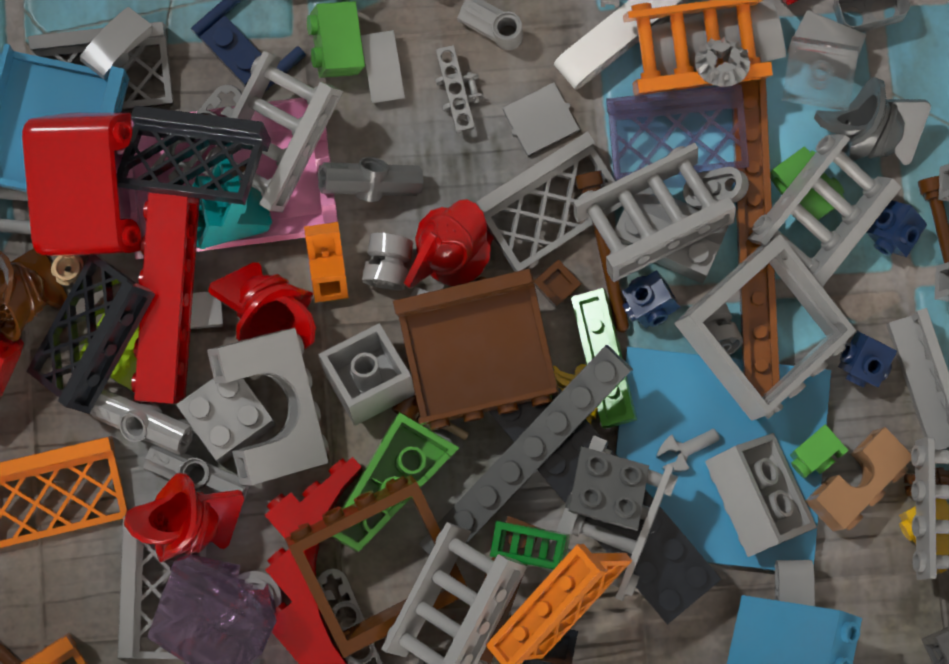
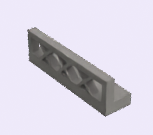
M925 308L916 311L912 316L889 322L886 326L894 349L897 350L896 355L924 438L934 437L935 450H944L949 448V371L928 310Z

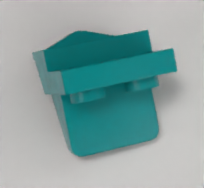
M226 158L213 167L212 173L216 178L233 167ZM237 175L222 184V189L238 193L241 185L240 177ZM196 176L192 187L200 188L210 182L211 178L209 176ZM251 186L245 205L200 199L196 247L205 249L267 232L271 227L272 219L270 211L259 205L263 197L261 191Z

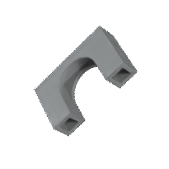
M295 328L280 330L207 349L215 383H227L256 374L265 375L275 380L281 386L288 402L286 422L282 430L275 437L259 444L232 451L240 485H254L328 463L327 454L329 453V446L325 436L321 434L318 422L321 418L320 409L312 398L310 390L312 387V377L309 370L305 368L302 357L304 345Z

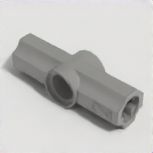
M106 389L102 390L90 412L94 419L120 429L121 434L130 442L145 440L180 456L187 451L188 446L193 440L194 430L191 429L190 425L164 415L155 403L143 402L139 404Z
M154 444L150 447L145 457L143 468L168 480L176 473H186L189 476L194 468L203 467L205 475L201 482L194 484L196 492L211 494L241 490L244 500L248 494L250 485H240L238 476L212 466L199 458H194L185 453L180 456Z

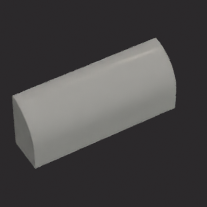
M763 0L757 5L750 6L756 56L760 57L761 63L786 57L782 26L774 2L772 0ZM736 8L717 10L720 39L725 36L727 41L733 43L739 41L741 47ZM703 13L684 18L690 66H694L695 72L697 71L695 58L700 45L704 46L707 44ZM671 22L651 26L657 70L661 71V76L674 75V69L677 68ZM729 55L723 57L724 62H729Z

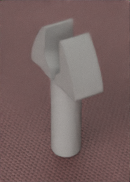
M711 429L684 443L676 442L673 435H670L659 448L656 458L667 451L680 452L676 461L669 463V465L674 466L673 472L687 471L689 469L686 463L688 456L718 442L720 439L719 434L715 429Z

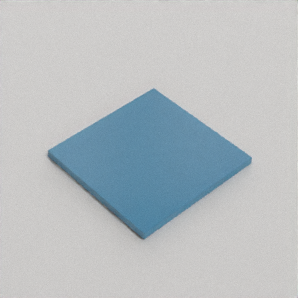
M627 347L625 362L633 369L627 375L637 421L618 425L616 455L618 457L649 465L650 470L663 474L665 470H662V467L675 462L680 452L667 451L656 458L659 448L670 435H673L676 442L684 443L711 429H715L719 434L720 439L718 442L688 456L686 463L689 469L687 471L672 473L678 476L671 497L664 494L660 507L702 557L710 564L775 571L776 560H812L814 565L817 528L748 557L744 547L739 542L732 520L725 511L723 500L710 477L705 461L736 445L774 433L804 500H806L821 485L822 473L819 475L814 470L806 478L801 477L792 467L791 462L793 459L789 454L822 426L827 425L831 370L824 369L814 377L809 376L803 381L806 387L794 397L785 398L781 402L784 406L783 409L776 412L769 419L764 416L751 421L700 355ZM732 359L743 373L742 360ZM779 364L780 380L794 366ZM646 483L645 489L654 499L658 488ZM807 505L816 526H818V515Z

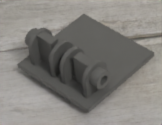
M581 446L572 494L568 495L565 508H568V512L573 514H579L594 520L637 531L649 465Z

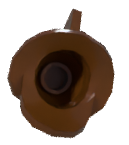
M34 248L12 262L0 251V333L13 342L19 340L26 323L31 322L34 317H38L37 314L43 311L45 305L61 309L67 298L62 285L56 281V276H53L51 273L52 265L47 255H40Z

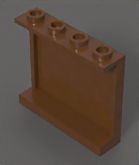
M530 269L393 300L395 314L399 317L420 412L419 424L423 426L429 425L430 430L442 429L450 426L449 420L463 417L464 422H472L485 418L483 412L497 409L498 415L518 411V404L532 402V407L542 406L551 403L553 396L559 395L535 284Z

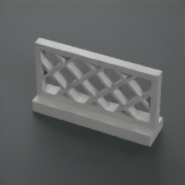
M163 22L150 23L153 34L135 47L138 49L134 54L130 51L128 52L131 58L124 65L123 69L127 72L131 65L137 61L149 73L138 87L129 81L128 85L135 91L127 101L123 102L122 110L133 109L135 106L152 107L174 104L167 47V28ZM103 28L28 36L29 49L32 51V55L44 58L56 57L60 61L73 63ZM160 45L161 59L151 69L138 57L146 47ZM72 55L67 61L60 57ZM161 66L163 77L156 73ZM155 76L164 83L165 97L151 99L142 92V89ZM138 94L145 98L143 100H134Z
M588 131L475 202L484 213L488 231L515 272L523 270L593 225L590 217L586 218L585 222L581 224L567 221L569 206L577 200L571 198L580 160L588 156L595 166V171L602 170L604 179L602 187L615 182L592 144L595 142ZM572 166L571 174L563 172ZM558 176L569 179L566 197L548 193L553 177ZM544 184L543 191L535 190L536 188ZM533 194L542 197L538 214L521 210L523 196ZM547 198L565 202L561 220L544 216ZM517 201L515 209L508 207L509 205ZM621 202L604 209L605 216L621 207ZM500 211L514 214L511 232L499 230L491 217ZM519 216L537 220L534 238L516 234ZM542 221L560 225L557 240L550 242L539 239ZM565 227L574 228L564 234ZM503 236L509 237L508 244ZM515 239L532 243L530 257L521 263L512 251ZM538 244L546 246L543 249L536 252Z
M124 516L117 659L203 660L206 547L199 553V561L192 553L190 555L185 554L170 568L165 562H159L156 550L131 536L124 526ZM143 546L150 552L144 560ZM152 557L167 570L153 585L142 575L143 566ZM187 558L198 567V577L188 586L174 572ZM169 575L184 588L170 603L156 589ZM142 581H143V582L148 586V588H149L143 595H142ZM198 582V592L196 595L191 588ZM151 592L166 605L152 620L141 610V601ZM186 592L197 602V612L187 621L173 607ZM168 609L183 623L169 638L154 624ZM142 617L148 624L140 631ZM197 617L195 631L190 623ZM149 627H152L165 641L155 652L140 651V636ZM186 627L196 637V652H181L171 641ZM168 644L175 652L160 651Z

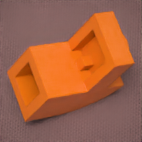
M338 222L304 226L315 303L349 298Z

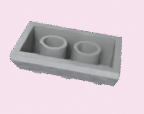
M650 187L633 195L653 230L659 231L671 225L672 221ZM674 198L684 215L690 216L700 211V209ZM624 209L614 231L621 243L629 246L639 241L641 235ZM728 226L654 263L703 284Z
M774 433L736 445L705 461L710 477L723 500L725 511L730 516L738 534L739 542L744 547L748 557L817 528Z

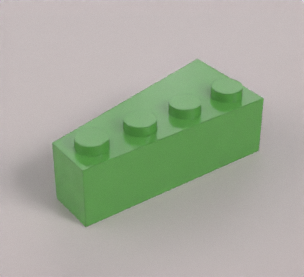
M399 412L342 509L354 504V499L365 492L373 491L376 493L386 488V483L392 478L396 480L404 475L405 477L411 475L421 488L459 447ZM411 497L341 531L331 538L353 551L359 552Z

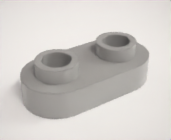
M724 167L698 173L714 200L720 201L729 196L732 202L735 203L740 201L748 191L749 181L746 174L734 167ZM686 182L683 188L685 201L689 205L701 209V204ZM736 182L735 188L731 190L733 183Z

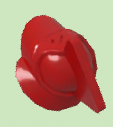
M468 199L458 200L449 208L440 207L431 210L419 222L415 237L418 255L404 281L408 288H413L429 275L448 286L462 285L471 282L484 271L490 260V244L494 238L487 229L483 211L476 203Z
M252 262L213 281L209 285L208 292L237 312V316L240 318L236 327V339L238 341L295 328L296 333L300 335L303 341L304 350L314 343L316 326L312 314L307 310L313 298L311 291L290 284L289 280L283 278L280 274L263 275L262 267L257 262Z
M176 473L157 494L154 501L135 506L126 512L124 526L131 536L146 544H155L159 562H164L182 553L186 555L196 552L200 553L210 542H213L220 549H225L230 544L244 502V495L241 490L211 494L196 492L194 482L186 473Z

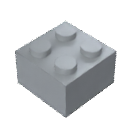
M380 323L318 354L324 374L354 426L416 395L411 374Z
M213 378L176 404L220 465L233 457L232 451L247 447L276 426L271 416L243 378L227 383H215Z

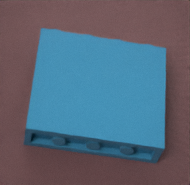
M4 44L2 54L0 53V187L27 192L22 130L29 119L63 113H121L129 83V77L125 69L111 66L109 76L104 80L87 66L13 51L10 44Z
M742 595L727 664H853L857 641L860 637L862 618L841 610Z

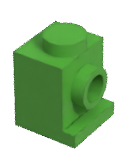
M825 424L789 455L793 459L791 462L792 467L801 477L806 478L814 470L820 475L835 462L831 457L833 454L838 459L849 450Z

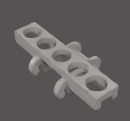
M454 45L436 49L442 76L437 78L435 82L436 85H442L444 82L449 103L443 105L442 109L444 112L451 109L457 134L469 129L475 130L469 102L474 101V103H478L484 97L483 93H478L475 83L479 75L472 74V72H468L465 76L461 75ZM444 52L451 53L452 61L450 63L443 62L442 54ZM453 67L455 73L447 75L446 69ZM468 82L471 95H466L464 83ZM453 83H458L461 85L462 90L458 94H452L449 91V86ZM465 114L468 125H459L458 116Z

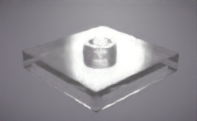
M792 36L782 101L849 111L860 46Z

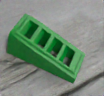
M496 521L490 557L496 558L500 554L516 559L524 564L554 570L567 555L570 534ZM507 531L513 532L510 552L503 551ZM521 534L527 535L524 554H518ZM536 537L542 538L539 557L532 556ZM550 540L556 541L553 560L547 559Z

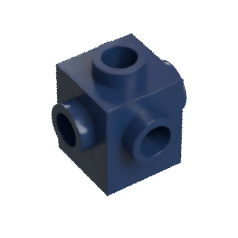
M891 200L866 233L875 242L874 247L879 252L887 256H891L894 253L907 258L926 228L927 223L913 206Z
M657 270L647 276L635 278L630 282L629 287L622 290L627 300L623 304L627 315L632 322L638 320L645 328L662 324L667 320L669 314L681 308L666 279Z
M856 331L851 342L845 345L846 349L841 352L838 367L848 372L845 379L863 388L867 382L879 387L881 382L891 372V363L897 350Z

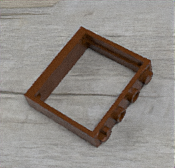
M404 475L396 480L392 478L386 483V488L376 493L373 491L365 492L354 499V504L344 509L341 507L333 508L322 515V520L311 526L309 523L299 525V529L291 532V536L285 538L343 658L387 636L389 629L394 625L407 599L342 631L303 551L409 497L412 498L435 546L436 538L441 532L417 481L411 475L408 477ZM455 562L449 575L467 586ZM442 588L433 607L438 610L459 598Z

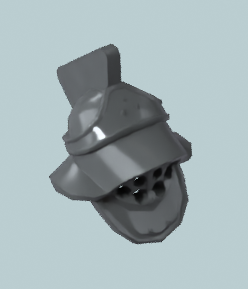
M872 77L845 110H817L814 120L820 127L835 134H844L850 138L842 151L853 161L866 156L869 159L888 157L895 153L900 161L907 166L914 157L931 110V105L925 99H886L884 81Z

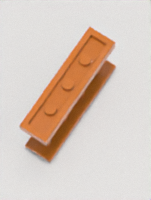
M710 0L652 8L651 3L632 5V11H628L623 15V21H637L644 72L640 73L641 79H637L632 83L634 96L714 86L702 79L698 72L694 71V66H690L683 16L685 14L703 12L708 43L711 38L715 41L721 40L717 10L736 8L741 47L743 50H748V58L751 61L749 72L741 82L766 79L772 76L771 62L761 63L760 57L756 56L750 6L757 5L763 0ZM670 17L677 68L674 69V75L661 76V71L657 70L650 19ZM723 58L717 59L716 68L724 63Z

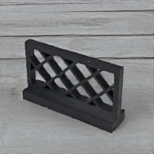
M143 106L134 107L131 115L134 122L132 138L125 148L116 173L118 188L241 205L246 204L262 152H268L271 138L263 122ZM141 136L155 137L158 141L142 152L137 148ZM178 140L187 141L189 147L172 157L167 147ZM209 145H218L222 151L204 161L199 151ZM241 149L252 150L250 157L236 165L231 155ZM164 150L169 159L151 169L146 160ZM195 154L200 164L183 173L177 164ZM227 158L233 168L215 178L210 168ZM140 163H143L148 171L136 179L127 178L129 170ZM172 167L180 175L168 183L159 182L156 178ZM206 171L211 181L200 188L192 187L188 181ZM238 175L242 180L238 193L224 191L221 185Z
M90 254L26 372L59 397L58 402L66 408L90 414L156 294L147 287L133 281L99 255ZM99 266L101 268L102 281L93 285L92 276ZM122 283L113 299L112 286ZM103 290L104 304L95 307L94 293ZM81 298H84L85 312L76 315V305ZM105 312L100 325L96 328V316ZM86 320L87 334L78 337L77 323ZM68 327L69 341L60 345V334L64 328ZM88 343V346L80 359L79 346ZM70 350L71 364L62 367L61 353ZM51 357L52 371L44 374L41 372V369L47 358ZM72 373L68 383L64 388L63 375Z

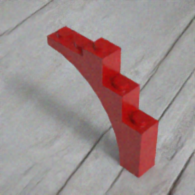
M354 457L348 461L342 458L335 463L328 471L331 476L322 484L318 481L311 484L302 493L305 498L301 502L290 492L286 497L283 493L279 494L267 505L269 511L265 514V517L284 539L291 536V532L299 529V525L309 523L311 526L322 520V515L335 507L343 492L363 472L361 465ZM320 543L303 551L315 577ZM282 547L267 560L270 566L265 571L292 602L288 606L284 602L278 605L268 615L271 621L266 626L298 664H347L332 642L322 619V614L290 549L286 551Z

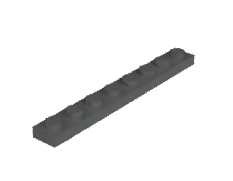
M609 345L604 346L438 522L440 531L443 530L446 522L466 528L471 531L466 541V544H468L633 369ZM428 533L419 545L430 555L434 544Z

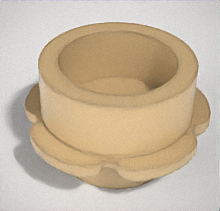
M78 255L58 256L52 263L51 273L53 276H56V281L59 284L68 286L70 283L76 282L84 267V262ZM67 266L71 267L70 272L65 271Z

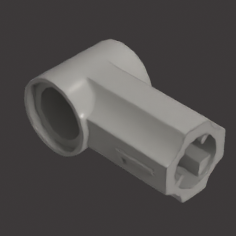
M465 0L457 17L458 22L495 41L496 45L503 50H513L522 43V22L515 13L504 12L484 0ZM505 26H512L516 29V32L511 36H503L499 33Z

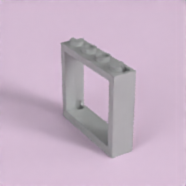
M781 234L770 239L766 246L760 245L674 323L751 421L764 416L769 419L776 412L781 411L784 407L781 402L785 398H792L806 387L803 381L809 376L814 377L828 366L826 360L831 355L834 357L846 349V341L856 332V329ZM769 263L821 328L826 337L764 396H761L703 322Z

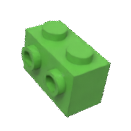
M356 1L316 4L310 15L307 16V31L309 35H313L315 48L311 49V61L313 67L318 68L319 78L358 75L365 67Z

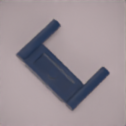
M222 0L190 29L246 87L252 75V64L262 54L225 16L242 0ZM296 46L279 62L277 69L287 73L306 56L305 52L299 46ZM270 80L265 92L275 83Z

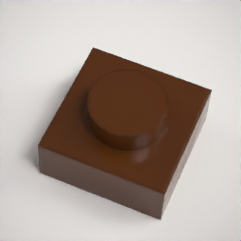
M559 259L534 280L535 287L555 308L581 287V283Z

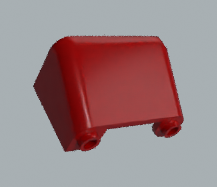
M63 113L32 118L25 123L22 130L31 239L33 248L40 255L117 254L141 251V231L137 222L133 219H120L114 152L126 148L132 138L131 113Z

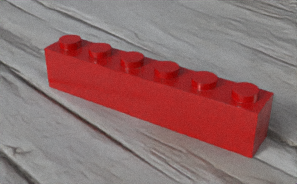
M148 193V200L144 204L143 216L146 221V234L141 240V252L144 255L143 269L139 274L138 283L141 286L147 287L156 295L139 323V336L134 343V356L137 358L136 372L132 376L131 387L132 391L135 392L134 400L175 404L186 398L200 200L198 198Z

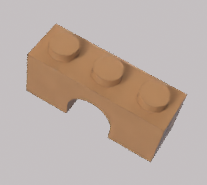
M886 427L873 430L851 453L862 468V480L857 487L849 485L840 475L828 477L805 500L806 504L832 531L844 529L849 531L862 520L863 516L860 513L868 504L873 506L878 503L886 494L883 489L889 482L892 481L894 483L898 481L909 470L906 465L911 460V453Z

